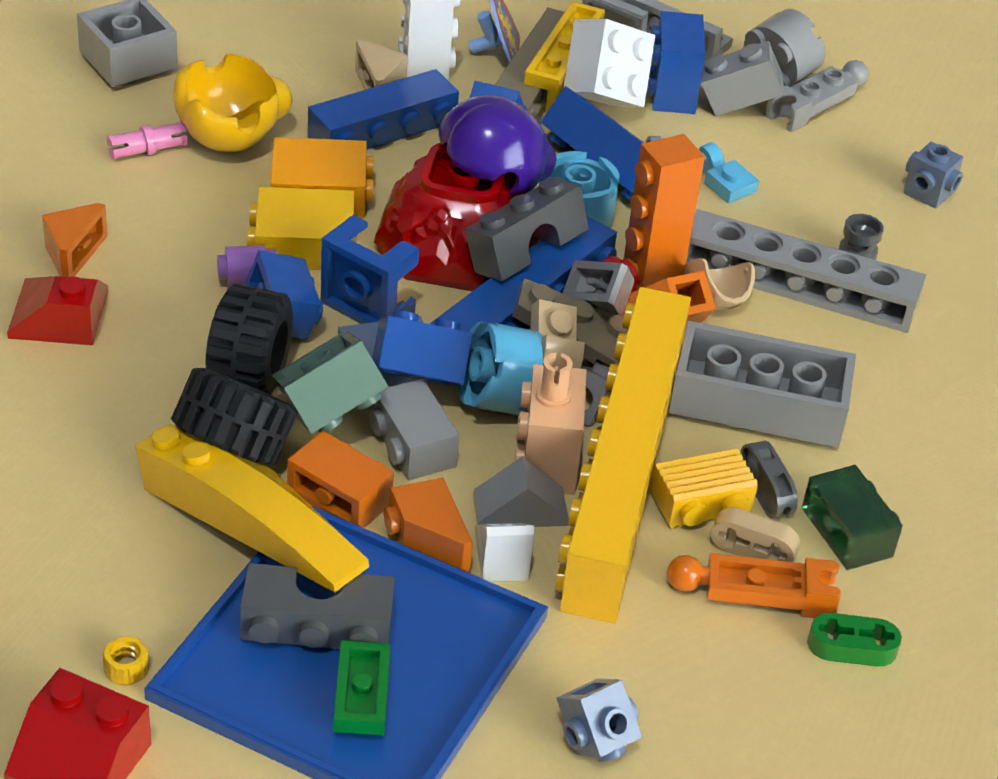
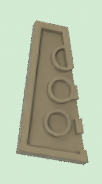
M524 278L518 289L512 314L513 317L531 327V304L539 299L577 307L576 341L585 342L583 358L593 364L599 359L609 366L610 364L620 362L619 359H614V353L619 333L628 332V329L622 328L624 316L613 314L584 300L573 298L544 284H538Z

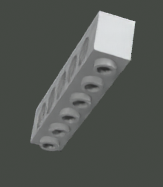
M699 209L696 210L686 263L694 259L704 258L709 269L731 267L750 262L755 268V282L753 286L755 289L908 333L926 278V274Z

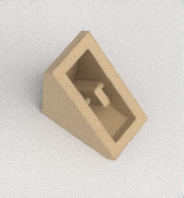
M365 40L356 41L355 72L364 90L407 78L408 55Z

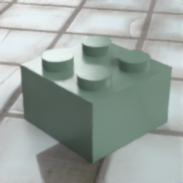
M347 330L271 375L288 404L298 413L297 419L311 434L317 430L319 432L332 430L343 421V414L356 406L358 410L371 406L381 398L379 392L389 387L362 340Z

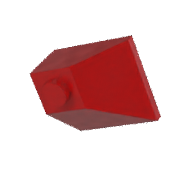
M74 276L25 278L7 331L8 339L93 346L108 294V285L98 279Z

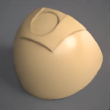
M698 258L684 265L685 274L705 271L716 310L736 308L743 304L751 295L755 282V268L750 262L731 267L709 269L707 261L704 258Z

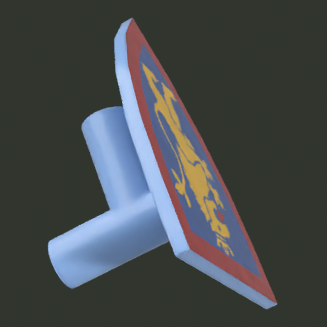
M490 0L495 23L490 11H482L477 15L485 36L469 40L470 50L472 54L503 46L510 63L520 48V35L504 1Z

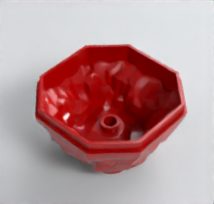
M447 142L443 146L441 143L433 145L429 149L428 155L416 160L412 170L394 184L375 234L374 243L377 245V251L383 256L399 242L406 241L419 248L418 265L404 276L406 280L474 291L490 279V277L474 272L465 228L478 222L482 215L497 211L509 204V201L517 196L508 194L515 185L516 174L512 172L504 173L495 181L473 177L452 163L447 153ZM533 235L529 241V249L538 242V239L533 238Z

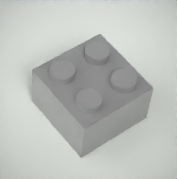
M125 0L77 13L79 51L112 87L126 85L134 80L160 75L165 71L178 68L176 30L147 0Z

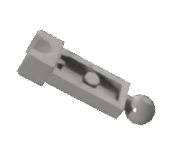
M852 60L847 62L842 70L830 66L792 87L784 85V95L768 100L766 116L768 119H775L777 117L789 118L791 122L787 124L786 129L789 132H794L807 125L809 118L856 94L857 87H861L868 79V68L863 62Z

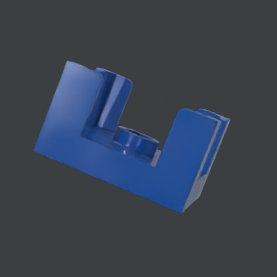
M352 215L322 237L320 300L324 305L360 324L379 322V319L383 317L393 316L394 310L415 313L416 299L410 297L406 301L402 300L397 303L398 281L418 265L419 248L406 241H401L383 256L351 240L368 227L367 221L355 215Z

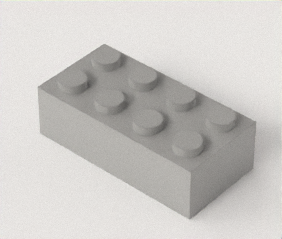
M688 321L675 375L669 413L839 448L849 411L856 354Z

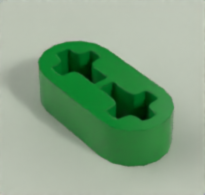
M823 613L816 616L812 621L807 644L810 651L820 659L880 667L892 664L896 659L902 636L900 630L887 620L838 613ZM828 634L833 635V640L828 639ZM876 640L880 641V645L876 644Z

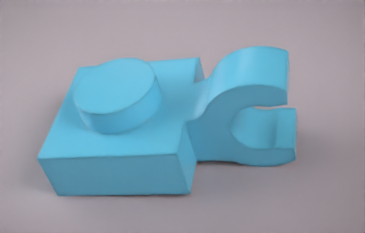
M710 142L700 146L699 151L706 156L702 173L706 174L704 183L728 204L757 191L759 180L736 160L726 163L722 151L715 143Z

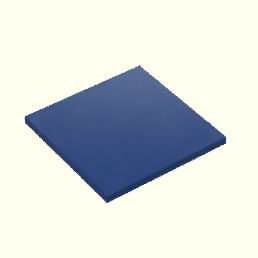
M313 507L368 558L370 567L361 574L395 577L388 643L391 644L384 736L333 732L340 649L311 648L301 645L240 640V607L248 564L144 688L145 700L313 779H441L547 618L548 606ZM259 551L249 562L285 566ZM297 572V588L310 598H331L343 589L342 587L338 591L333 592Z

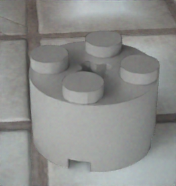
M785 9L774 14L745 35L744 47L753 43L770 42L783 74V86L792 87L816 71L823 64L825 58V46L822 37L816 38L811 29L815 25L806 15L794 9Z

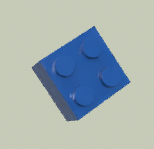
M661 11L659 25L652 24L651 34L656 36L646 96H652L653 111L695 114L706 54L703 15Z

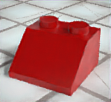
M59 667L29 704L6 766L4 778L126 779L151 746L149 706Z

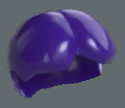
M481 95L465 99L445 115L439 126L440 143L443 146L447 142L448 156L452 163L460 170L473 177L495 181L504 173H515L516 182L508 194H526L533 190L539 182L547 179L554 171L557 157L552 145L547 141L542 127L527 110L505 97Z

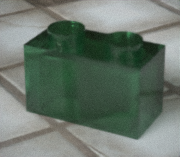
M856 464L809 477L802 510L846 570L894 557L903 525L898 515L890 510L877 493L874 484L867 480Z

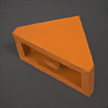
M94 203L42 215L45 248L59 275L62 277H75L107 238L105 204Z

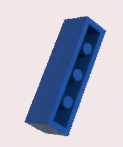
M437 69L308 106L307 138L366 141V150L438 128L445 115L458 104L459 91Z
M565 86L540 121L541 124L551 131L548 138L565 150L570 145L575 151L587 152V159L598 161L600 156L610 161L619 172V183L625 187L621 194L630 200L634 193L636 180L635 166L639 160L641 144L644 142L588 100Z

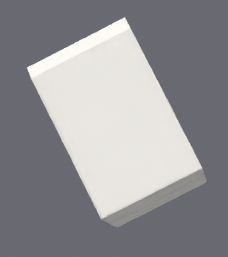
M523 523L475 524L481 578L489 582L529 580L534 525Z

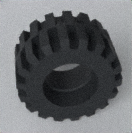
M237 283L230 286L221 298L211 323L206 348V369L218 372L271 395L277 387L271 375L285 367L291 344L293 310L288 295Z
M193 368L171 420L182 431L222 450L260 464H276L298 413L290 404L252 386L206 368Z

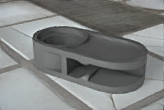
M765 440L743 445L740 454H742L743 461L746 460V466L750 468V473H753L754 479H757L758 486L755 496L766 515L770 518L781 516L782 513L786 515L795 513L798 504L795 484L771 443Z

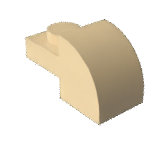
M541 299L531 304V330L538 331L542 335L543 360L548 354L556 353L555 366H559L562 353L572 359V368L580 369L584 356L585 342L576 341L577 307Z

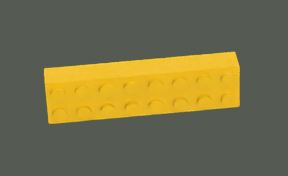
M640 287L636 303L628 302L626 305L622 328L628 329V332L619 333L614 359H619L620 362L610 364L605 390L611 391V394L601 397L596 422L603 425L597 426V429L592 430L587 456L594 458H589L588 463H583L578 490L584 491V493L580 492L578 498L573 499L568 526L573 527H570L568 534L563 535L558 562H560L554 591L562 592L560 612L616 624L651 481L653 465L655 464L674 386L691 297Z

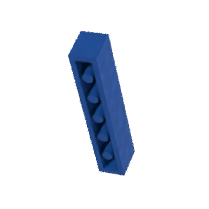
M587 216L588 230L561 246L540 240L529 249L532 264L503 281L493 278L488 279L436 319L458 322L461 324L460 330L469 332L477 322H493L530 329V326L512 316L518 289L524 278L538 284H544L553 290L563 293L575 260L599 262L608 256H617V250L615 249L617 231Z

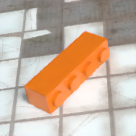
M685 134L642 143L640 147L639 160L635 166L636 180L634 193L630 199L631 213L629 226L625 232L626 246L624 252V259H628L638 272L641 280L640 287H647L666 278L684 275V265L688 255L705 156Z

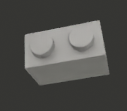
M769 41L749 44L741 50L726 55H716L704 62L701 84L715 116L784 95L783 74Z
M423 378L387 387L379 392L381 398L374 403V410L369 412L370 425L376 436L381 435L386 444L390 461L393 465H399L407 480L457 467L459 434Z

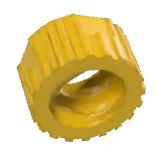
M121 636L105 646L103 666L106 678L110 679L112 683L123 686L133 685V683H139L140 680L144 679V676L148 673L147 670H149L148 648L144 646L140 639L132 636ZM123 657L135 658L133 662L128 664L118 663Z

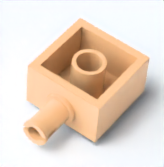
M551 353L544 358L543 365L533 364L531 382L523 381L520 408H527L528 412L520 411L516 440L525 441V445H516L515 461L520 457H524L562 486L564 494L575 495L584 433L587 369L572 368V359L562 353L560 365L555 366L556 353Z

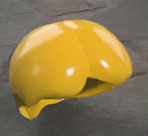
M225 54L222 62L213 67L204 66L205 60L190 63L180 69L174 83V106L179 119L196 141L215 151L237 152L252 147L264 138L272 129L276 120L284 117L289 112L293 103L291 90L284 81L270 76L256 61L236 54Z

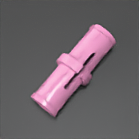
M179 121L155 128L145 125L140 126L139 131L108 135L107 146L124 144L123 147L108 149L112 160L120 157L144 152L149 156L154 155L156 150L181 145L186 146L188 143L187 135L171 137L172 134L186 132V128Z

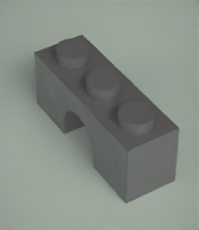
M558 177L544 179L535 189L526 194L513 197L509 204L497 211L482 215L478 222L465 228L474 272L503 281L532 264L529 254V241L532 235L533 238L561 246L589 229L581 185L563 181Z
M248 563L240 607V640L340 649L341 640L389 643L395 577L359 574L344 585L341 592L334 597L314 599L304 595L297 588L296 567Z

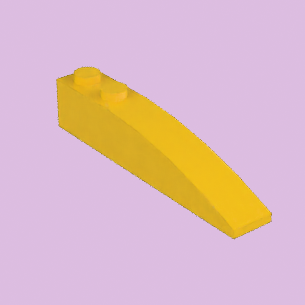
M170 423L165 427L155 430L152 435L134 445L146 491L287 567H296L298 573L333 592L338 591L370 567L368 558L271 468L208 444Z

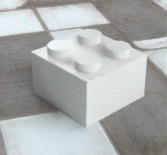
M574 19L564 87L567 86L583 98L610 106L644 107L656 35L608 19Z

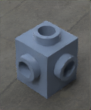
M929 142L919 152L915 151L910 156L905 169L909 173L903 193L936 209L959 187L963 178L960 168L964 156L951 151L944 145Z
M597 678L556 698L565 721L563 724L564 736L571 748L575 750L576 755L597 757L600 762L612 760L627 752L625 745L642 737L637 723L639 718L637 707L634 701L627 695L622 680Z

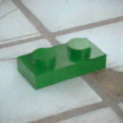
M341 640L333 732L384 736L391 644Z

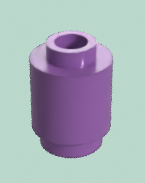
M265 245L225 246V255H217L218 279H226L227 287L235 283L245 285L258 250L276 253V250L265 249Z

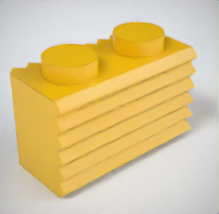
M736 448L655 463L653 465L649 490L669 527L673 529L677 525L680 527L683 525L696 526L710 519L715 521L720 511L725 508L733 507L751 512L758 485L757 479H754L753 473H750V468L746 466V460L743 461L742 454H739V449Z

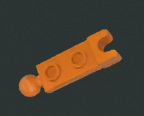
M710 553L708 566H702L692 556L682 555L673 559L667 569L669 583L675 589L682 592L692 591L699 587V585H707V600L800 610L801 617L815 618L823 613H836L841 596V590L834 586L839 564L832 560L806 558L803 564Z

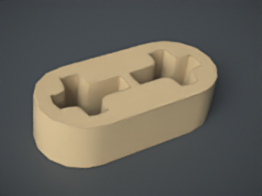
M733 507L720 511L710 531L711 539L718 548L736 556L793 562L800 546V538L791 527Z

